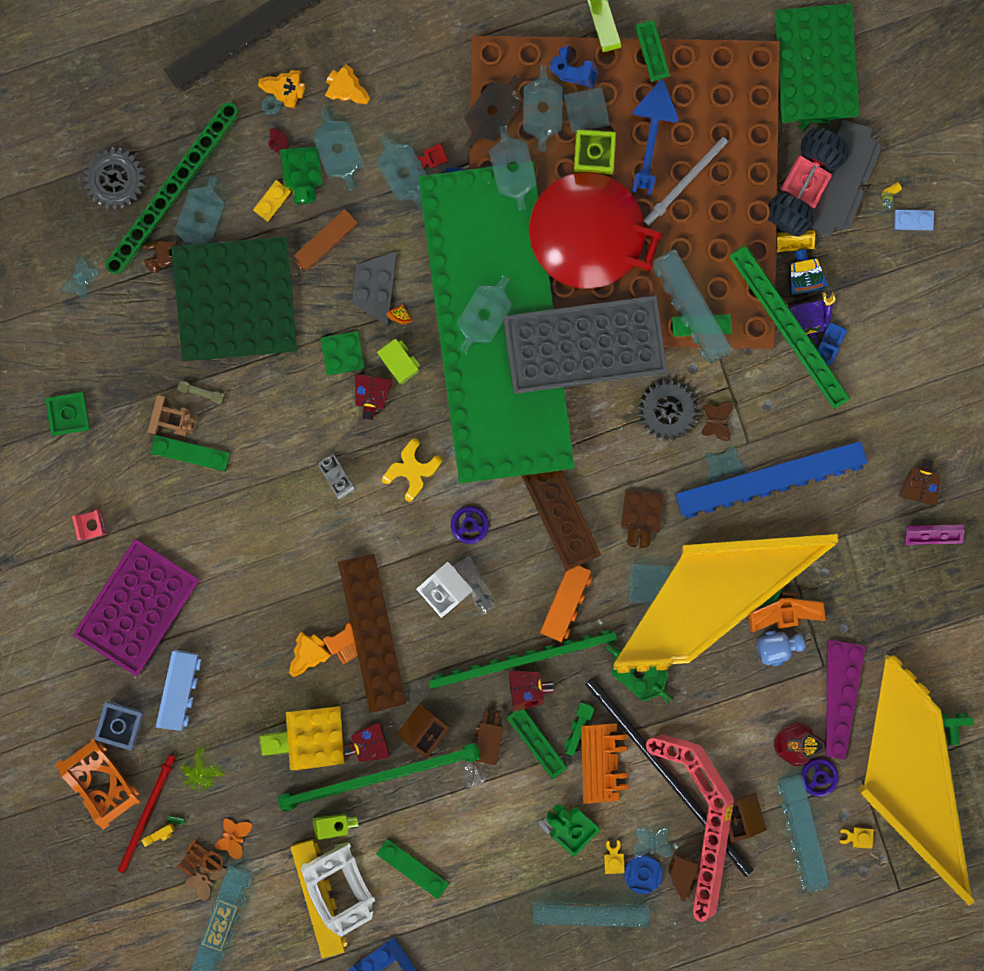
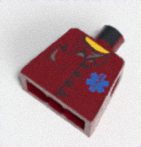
M355 375L356 406L364 407L362 419L373 420L375 409H384L392 380Z
M509 671L513 712L541 705L544 700L543 694L554 693L553 681L542 682L539 672Z
M380 721L351 736L353 743L343 746L345 756L349 757L357 754L359 762L386 759L391 756Z

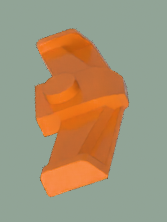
M788 597L779 599L773 604L750 613L748 620L750 632H756L776 622L778 628L798 626V618L826 621L824 602Z

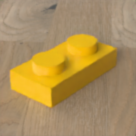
M276 180L253 211L269 223L292 192L287 188L284 189V186Z

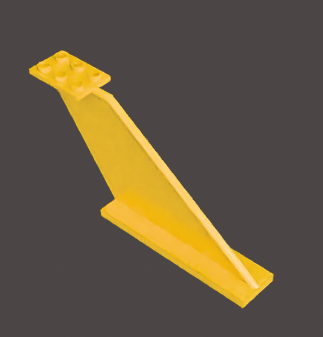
M838 534L683 545L680 550V560L613 665V670H617L618 673H628L630 669L636 668L637 672L649 671L650 667H656V670H667L672 664L690 663L838 543Z
M886 654L884 656L885 664L865 782L857 790L970 906L975 900L971 896L941 709L928 696L930 691L923 684H917L915 682L917 678L909 670L901 668L903 663L896 656Z

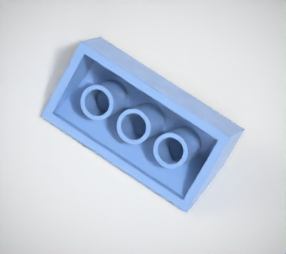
M182 650L172 651L156 724L157 728L181 731L184 727H187L189 716L186 714L188 708H191L193 703L191 691L196 688L197 678L194 677L196 670L199 671L201 666L199 654Z

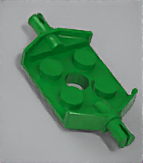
M610 642L608 645L613 650H611L608 646H606L605 649H607L613 655L614 665L622 650L617 649ZM612 665L611 674L642 701L661 696L669 704L671 701L668 698L674 699L665 691L668 676L666 670H656V667H650L649 671H644L643 677L636 678L633 674L634 669H630L628 673H618L617 670H613Z

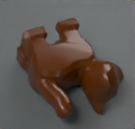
M161 240L142 245V249L146 251L155 249L157 258L151 257L143 261L151 273H157L161 267L173 265L171 246H178L177 241L168 242Z

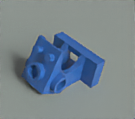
M567 45L564 49L560 48V55L553 58L550 70L562 81L594 89L598 69L594 63L585 60L583 66L573 68L569 66L571 49Z

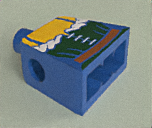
M806 249L796 251L797 262L789 265L790 296L827 289L828 285L818 259L808 260Z

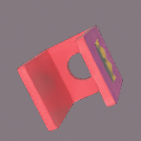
M94 510L91 513L72 516L78 540L108 534L102 510ZM91 519L97 522L98 527L94 531L87 528V522Z

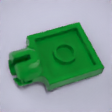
M318 147L279 150L284 189H291L295 204L301 205V203L310 204L315 202V188L322 185Z
M555 805L552 809L557 813L554 815L551 811H548L546 815L547 823L553 828L549 835L573 857L601 831L577 807L568 811L562 805Z

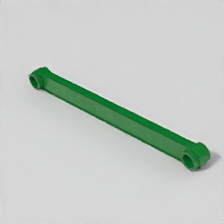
M476 743L463 746L462 750L297 795H293V793L278 796L279 808L281 812L295 809V805L391 779L463 760L466 763L477 761L480 759L479 747H477Z

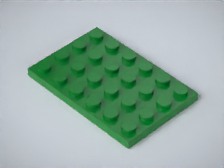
M852 3L775 10L777 41H779V83L782 123L859 117Z

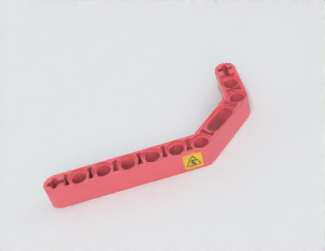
M659 734L647 741V751L652 755L684 764L709 804L699 868L700 873L693 908V915L696 920L703 922L714 916L717 911L734 798L700 745ZM701 768L705 771L708 778L712 782L713 788L707 782L706 778L701 772Z

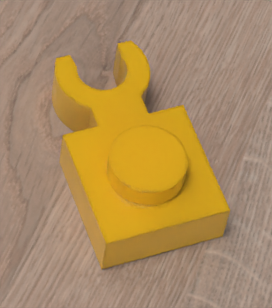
M170 823L141 841L145 847L160 838L164 841L173 836L171 832L175 830V827Z
M853 827V833L847 829H840V833H846L847 838L845 840L839 839V842L841 844H848L852 841V847L872 848L874 829Z
M609 840L606 841V848L609 850V854H604L605 874L624 873L623 853H618L621 846L619 840L616 841L617 845L614 848L610 847Z

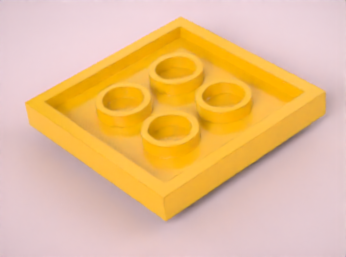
M340 706L286 712L290 770L344 764Z

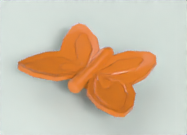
M226 818L223 821V828L226 833L222 834L224 838L219 839L215 844V848L221 851L227 850L232 858L240 860L243 852L242 846L238 842L243 843V839L239 837L246 836L251 831L252 824L249 822L235 824L232 820Z

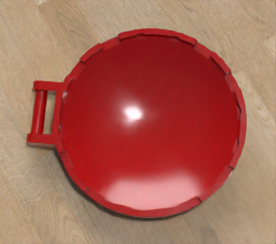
M590 172L571 174L551 184L535 203L529 222V238L532 251L538 263L555 280L581 289L607 286L623 277L633 266L652 271V261L658 242L662 239L663 234L645 228L641 209L628 189L608 176ZM648 236L651 237V242L643 262L639 260L645 238Z

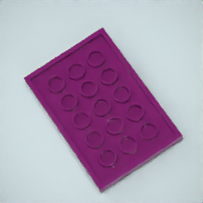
M135 538L72 636L138 677L200 579Z

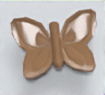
M201 861L199 864L200 871H196L197 876L189 877L185 883L189 887L196 889V894L201 900L207 901L211 891L209 885L213 886L215 884L212 880L223 878L227 870L222 868L216 873L209 872L201 865ZM207 861V865L210 869H218L215 866L212 867L211 864Z

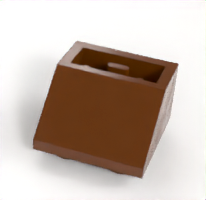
M419 703L397 735L427 759L450 726Z
M753 793L735 798L728 835L730 842L733 843L751 838L766 831L757 794Z
M674 852L668 867V873L681 901L685 902L686 898H690L693 887L691 884L693 879L697 880L700 869L696 860Z

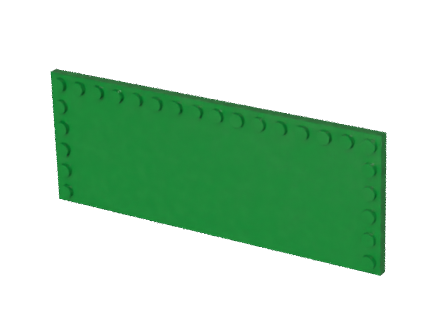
M534 162L419 176L459 484L575 469L564 387L513 394L502 318L503 316L553 310L549 274L535 258L529 238L530 217L538 200Z

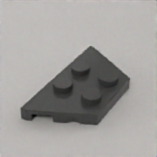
M392 252L356 265L352 304L386 326L389 323L386 313L390 311L397 252Z

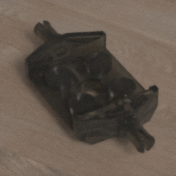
M514 75L509 84L506 85L490 82L464 117L471 131L470 138L464 144L466 147L472 149L479 139L496 142L504 128L522 106L514 92V88L521 81L519 77L517 78V75ZM490 106H496L499 112L495 116H490L487 109Z

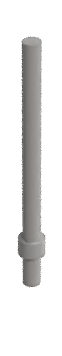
M722 137L661 203H657L652 208L653 211L643 220L646 225L649 226L658 216H662L666 211V207L728 143L727 139Z

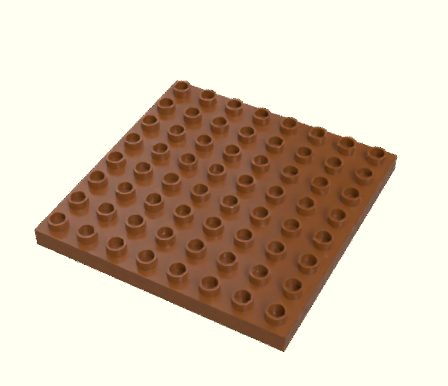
M472 36L469 170L533 161L539 198L557 180L571 174L580 173L574 172L577 130L616 132L613 174L602 175L618 181L630 191L641 209L643 219H645L653 211L652 208L657 203H661L722 137L728 141L719 153L666 207V211L662 216H658L649 226L644 223L645 228L663 234L662 239L658 242L652 261V271L633 266L617 281L607 286L593 289L571 287L555 280L549 275L553 310L656 296L664 348L773 350L775 344V323L732 262L729 254L746 244L775 286L776 225L768 221L770 215L768 204L777 195L779 41L659 39L670 77L663 80L679 121L675 123L659 120L650 168L651 176L655 177V183L651 195H647L648 189L637 187L635 193L632 192L636 173L640 174V170L643 168L651 118L633 115V111L660 80L650 81L638 39L619 38L621 48L602 52L598 38ZM567 45L571 49L569 66L573 68L583 66L585 60L594 63L598 69L594 89L562 81L550 70L551 61L555 56L560 55V48L564 49ZM646 236L639 257L640 261H645L651 237ZM731 314L732 334L673 337L672 317Z

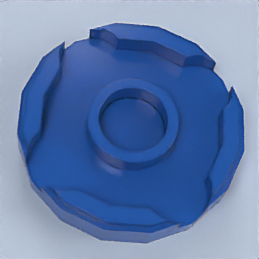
M639 855L627 863L624 870V878L632 891L639 894H648L660 886L662 869L654 858L647 855Z

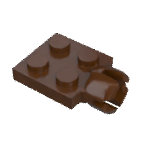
M625 490L621 528L628 531L627 543L629 546L636 548L639 537V548H648L651 534L659 533L664 494Z

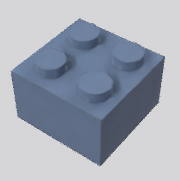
M111 701L105 702L94 740L128 750L134 749L145 712Z

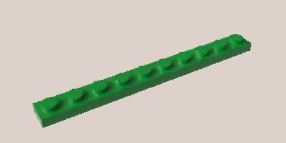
M744 244L729 254L730 259L832 408L836 409L849 401L850 396L747 245Z
M611 630L600 632L598 637L593 638L592 635L581 637L579 642L574 643L573 640L562 642L563 646L555 648V645L546 646L544 651L537 652L536 649L525 652L526 656L518 657V654L506 657L507 661L500 662L499 659L489 661L488 666L481 667L480 664L470 666L469 671L455 670L451 672L450 676L436 675L432 677L433 680L429 681L430 688L435 689L617 641L616 633H611Z

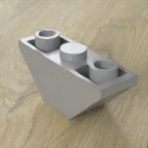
M334 454L317 463L339 500L356 490Z

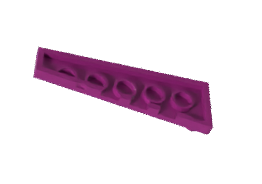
M827 639L826 756L846 760L866 646Z

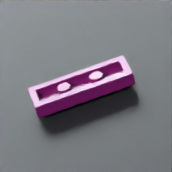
M964 524L906 526L904 541L905 545L963 543L965 528Z

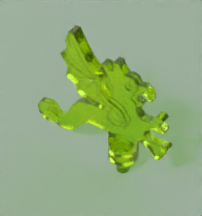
M202 747L195 753L196 766L194 769L188 766L183 767L182 765L179 767V769L183 770L182 773L189 777V780L183 781V784H186L185 787H187L192 782L191 789H194V791L197 789L195 787L197 783L200 784V787L203 786L201 790L205 791L206 788L214 785L212 783L214 779L210 777H224L225 775L219 768H214L213 766L203 769V761L199 757V754L202 755L205 751Z

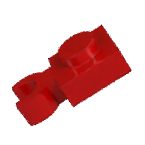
M441 143L424 150L425 157L417 156L412 159L413 162L418 160L422 162L421 167L416 169L417 171L425 170L427 165H429L430 169L449 162Z

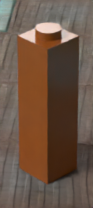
M344 209L294 255L297 259L295 261L297 266L301 270L304 268L307 271L312 269L358 226L357 221Z

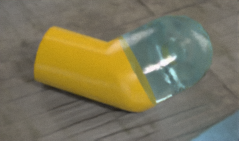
M898 182L883 190L881 205H883L884 209H891L893 207L894 194L902 190Z

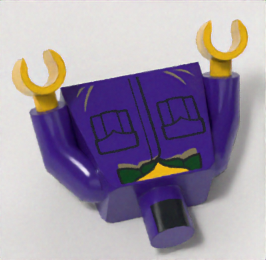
M824 292L822 294L823 300L789 307L814 345H818L816 334L824 332V329L829 325L835 301L833 292L830 298H826V293Z

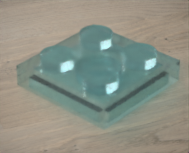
M602 87L564 95L572 134L576 133L577 130L589 131L610 126Z
M631 564L628 602L652 604L669 577V567Z

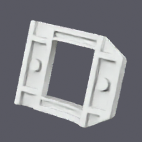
M350 843L334 845L335 848L308 864L303 863L301 868L308 892L325 925L340 937L372 919L373 910L371 909L375 901L360 875L355 858L352 857ZM342 868L359 903L332 917L323 901L317 882Z

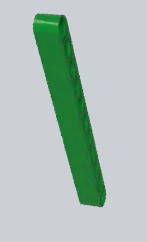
M227 102L220 107L107 259L106 269L111 274L121 275L141 250L142 245L147 242L239 117V111L233 103ZM228 108H233L235 110L234 114L230 117L225 116V111ZM217 123L223 124V129L220 132L213 130L214 125ZM204 139L212 140L209 147L202 146ZM194 154L200 155V160L197 163L191 162V157ZM183 169L189 171L186 178H180L179 176L180 171ZM177 185V191L170 194L168 192L169 186ZM159 200L166 201V206L163 209L157 208ZM153 215L154 222L150 225L146 224V217ZM141 230L143 237L140 240H135L134 233ZM125 246H131L132 251L129 255H123L122 251ZM119 261L120 268L113 271L111 269L112 263Z

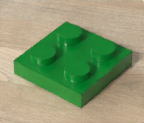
M358 331L320 338L327 376L365 369Z
M84 392L45 398L51 436L90 430Z

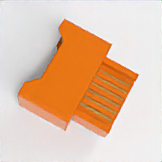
M351 622L346 624L344 631L334 637L326 636L323 638L331 654H337L342 664L358 656Z

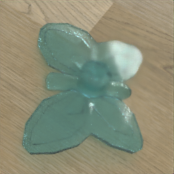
M78 257L75 262L77 274L71 273V277L74 279L67 280L61 290L65 293L75 291L81 298H86L88 280L98 276L99 271L89 268L85 259Z
M735 447L729 448L724 455L720 453L719 457L710 453L705 455V459L710 465L707 472L708 482L717 481L721 477L722 471L724 475L728 474V470L737 475L745 473L744 465L736 459L737 451Z
M641 828L636 830L639 842L635 844L633 849L634 857L646 855L649 849L652 854L655 853L656 849L657 853L663 857L672 856V849L669 843L666 842L668 837L667 828L660 829L655 834L653 831L649 834Z

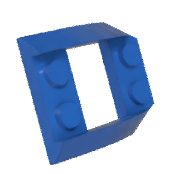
M393 938L357 964L352 965L348 971H382L395 961L398 962L403 971L417 970L398 944L396 938Z

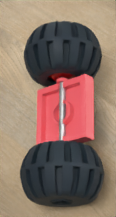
M813 128L803 137L800 147L802 156L797 157L780 189L785 193L776 195L768 204L770 209L768 221L775 224L776 229L793 236H801L811 227L814 218L813 208L816 207L832 176L827 171H834L841 167L848 154V145L845 140L824 128Z

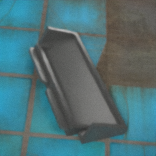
M842 120L837 135L847 143L848 154L841 167L834 171H827L832 176L816 207L813 208L814 218L808 230H815V233L829 238L832 236L834 228L839 230L850 228L863 196V190L859 188L860 183L865 184L868 182L881 150V145L877 143V139L870 138L873 128Z

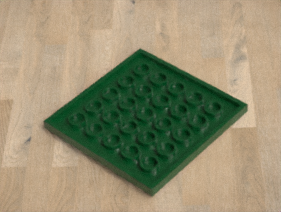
M287 236L171 246L182 361L298 351Z

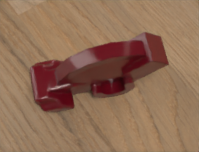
M270 129L268 146L272 151L279 154V150L289 148L288 138L281 131Z

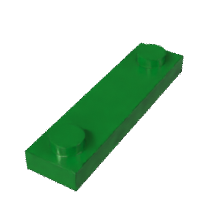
M157 435L154 436L150 453L225 472L230 455L228 452Z
M524 709L513 712L506 717L552 780L568 769Z
M388 838L376 853L377 856L437 899H439L449 885V882Z

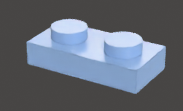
M894 211V230H933L934 211Z

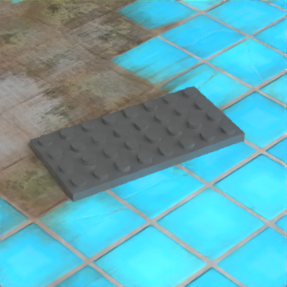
M656 296L502 317L513 394L667 373Z

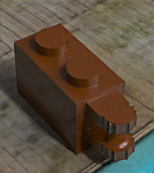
M485 707L482 722H480V726L476 725L474 737H478L477 747H479L480 759L477 762L497 764L503 726L498 725L501 710H496L494 724L486 723L489 716V708Z

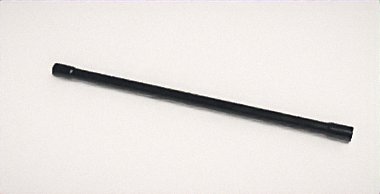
M594 677L590 679L585 686L602 703L706 828L707 814L662 760L647 751V742L607 696ZM727 841V855L732 859L740 872L745 877L748 876L754 869L737 852L732 844Z

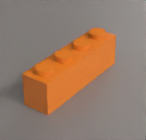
M578 566L567 572L565 571L541 628V634L560 642L563 639H567L571 630L568 628L570 621H575L578 613L575 610L578 603L582 604L585 593H583L585 585L589 587L593 578L590 575V570Z

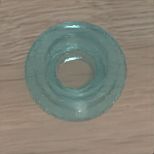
M267 96L263 99L262 109L266 114L275 115L279 112L281 103L275 96ZM271 102L275 104L273 109L268 108V104Z

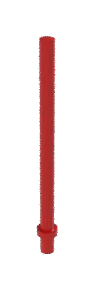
M169 754L165 764L161 766V773L117 871L125 873L168 773L173 769L172 764L176 758L173 755Z

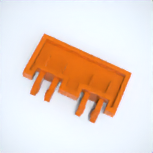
M615 723L581 726L583 803L619 801V792L612 791L629 789V785L626 784L616 785V779L627 778L628 773H611V771L618 770V754H611V752L628 751L625 745L615 746V740L627 739V734L610 735V732H617V724Z

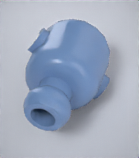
M774 630L765 632V635L757 639L759 657L764 665H782L783 662L791 658L792 651L802 652L806 649L802 634H795L793 637L788 638L785 632H776Z

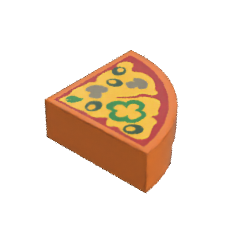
M403 305L386 313L390 320L401 323V325H407L412 322Z

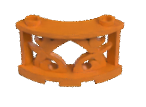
M92 738L89 744L65 761L60 760L55 765L61 777L71 786L75 793L79 792L80 796L84 799L82 802L93 820L104 830L110 826L109 822L134 804L140 803L138 798L140 793L134 785L131 786L115 762L108 755L104 743L101 741L97 742ZM93 751H96L99 758L94 760L91 755L89 758L90 764H87L84 758ZM103 760L108 764V766L101 765ZM79 761H80L81 764H82V765H79V766L72 767V766H74L76 763H78ZM83 771H85L87 774L86 781H81L79 779V776H85ZM90 771H101L110 774L108 794L101 790L87 791L86 788L90 785L92 779ZM117 778L119 779L122 785L117 786ZM120 791H125L129 798L120 805H117L113 798L123 799L119 793ZM101 795L106 800L104 802V800L101 798L100 802H96L95 796ZM112 805L114 809L104 815L109 806Z

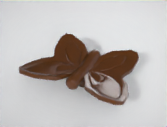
M731 402L722 403L718 407L711 404L704 405L705 414L709 418L706 419L708 424L702 430L703 436L715 434L722 441L730 440V431L723 424L728 423V420L724 418L728 417L732 412L733 404Z

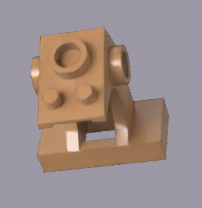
M157 395L147 432L157 435L159 426L174 429V433L186 436V433L192 434L197 424V415L191 414L192 410L182 407L180 411L165 407L167 398ZM171 413L181 415L179 426L168 424Z

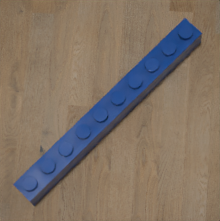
M860 441L677 493L675 497L681 516L686 515V519L698 516L697 512L702 510L705 513L716 511V506L723 505V508L733 506L734 501L741 500L742 503L753 500L752 496L758 494L760 498L769 496L772 490L778 489V492L789 490V486L796 484L797 487L808 484L807 480L814 478L815 482L825 480L828 474L833 473L834 477L845 474L844 470L852 468V471L863 469V464H867L862 442Z

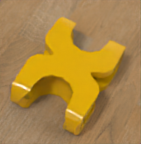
M416 437L401 452V458L404 463L392 464L381 481L384 484H390L397 476L406 477L410 484L405 494L407 502L413 501L422 490L423 481L421 476H432L443 461L441 456H435L426 464L419 463L415 459V452L420 444L419 439Z

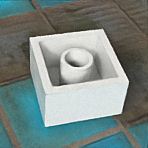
M449 562L445 563L417 588V591L441 618L473 591Z

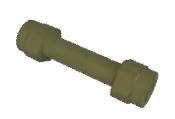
M180 380L177 389L184 393L190 392L212 399V402L222 404L225 396L224 393L218 391L212 392L190 385V382Z

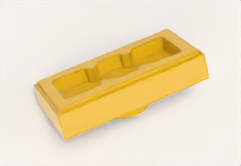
M808 230L801 236H793L786 232L776 233L777 252L815 249V230Z

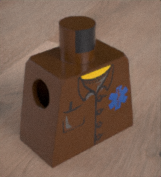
M922 458L920 469L910 468L899 497L931 505L938 504L940 475L931 472L932 460Z

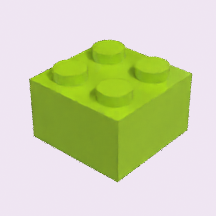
M577 130L574 172L613 174L616 132Z
M394 339L377 353L399 384L403 385L419 373L418 367L420 365L413 356L409 357L406 352L409 350L403 341L398 342Z

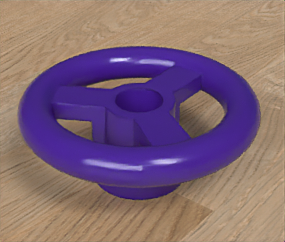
M465 506L458 509L451 519L453 535L457 540L465 544H474L481 541L489 529V521L486 514L475 506ZM471 512L477 513L482 518L483 527L477 525V521L472 518ZM465 513L466 518L462 522V527L457 530V520L461 514ZM468 521L473 522V528L468 529L466 523ZM465 532H480V534L474 538H465L462 536V534Z
M823 758L813 759L805 764L801 771V784L813 796H826L837 787L839 781L837 768L829 760ZM820 764L830 768L833 778L821 770ZM814 766L813 780L808 784L806 775L808 770ZM820 774L823 775L822 781L817 780V776ZM827 783L831 784L830 787L823 791L813 789L816 785L825 786Z

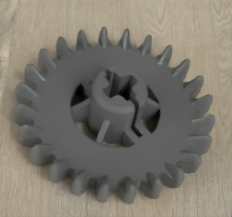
M112 147L110 153L104 148L103 155L97 152L98 158L91 157L90 159L93 163H86L89 170L83 171L84 174L88 175V177L82 179L84 182H88L84 186V189H90L87 196L94 195L92 202L99 200V207H102L105 203L107 210H109L111 205L114 210H117L118 204L124 209L125 202L131 206L130 199L138 201L135 194H142L138 188L145 187V184L140 182V180L146 179L145 176L140 175V173L145 171L144 168H138L141 162H134L136 155L129 157L130 151H126L123 154L122 148L115 152V148ZM112 165V170H104L106 167ZM115 165H119L125 170L120 173L118 170H115ZM103 172L108 174L110 177L117 176L120 182H113L111 178L103 174ZM126 172L128 176V181H125L123 175ZM100 176L105 177L106 181L102 185L100 182ZM109 185L113 188V192L106 191L103 187ZM121 186L124 187L122 190L116 192V189L120 188Z
M663 379L661 386L657 381L655 382V388L650 385L648 386L650 393L643 391L646 398H639L643 405L637 406L638 409L642 410L637 416L643 417L639 422L640 424L646 423L643 430L651 429L649 436L656 433L657 440L662 435L664 442H666L668 436H670L671 441H674L675 435L682 439V432L685 435H689L687 428L694 429L691 422L697 423L698 420L694 416L700 414L694 411V409L700 405L693 404L697 397H690L693 390L686 392L688 385L681 388V381L674 385L673 379L670 380L669 384ZM667 396L674 397L678 402L668 401ZM662 397H665V403L660 404L657 402ZM678 403H680L682 406V412L678 411ZM672 406L671 410L675 413L666 415V410L663 407ZM654 409L660 411V416L658 418H656ZM661 417L669 419V425L663 424L658 419ZM671 418H680L674 424L671 423Z

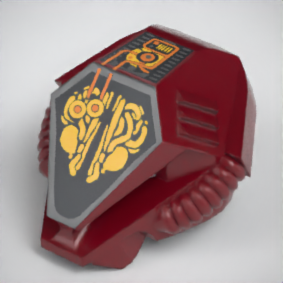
M795 722L782 728L774 739L773 746L776 754L794 767L810 762L811 757L825 751V741L815 735L813 729L804 723Z

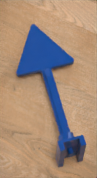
M663 79L656 84L633 111V115L651 118L643 168L640 170V174L636 173L632 192L635 193L637 187L648 189L647 195H651L654 187L655 177L651 176L650 168L659 120L675 123L679 121Z

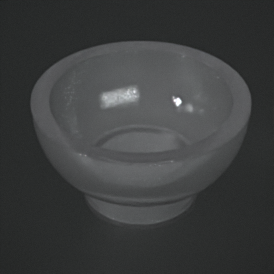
M475 762L466 763L463 771L464 787L466 789H473L479 784H483L486 777L485 770L481 769Z

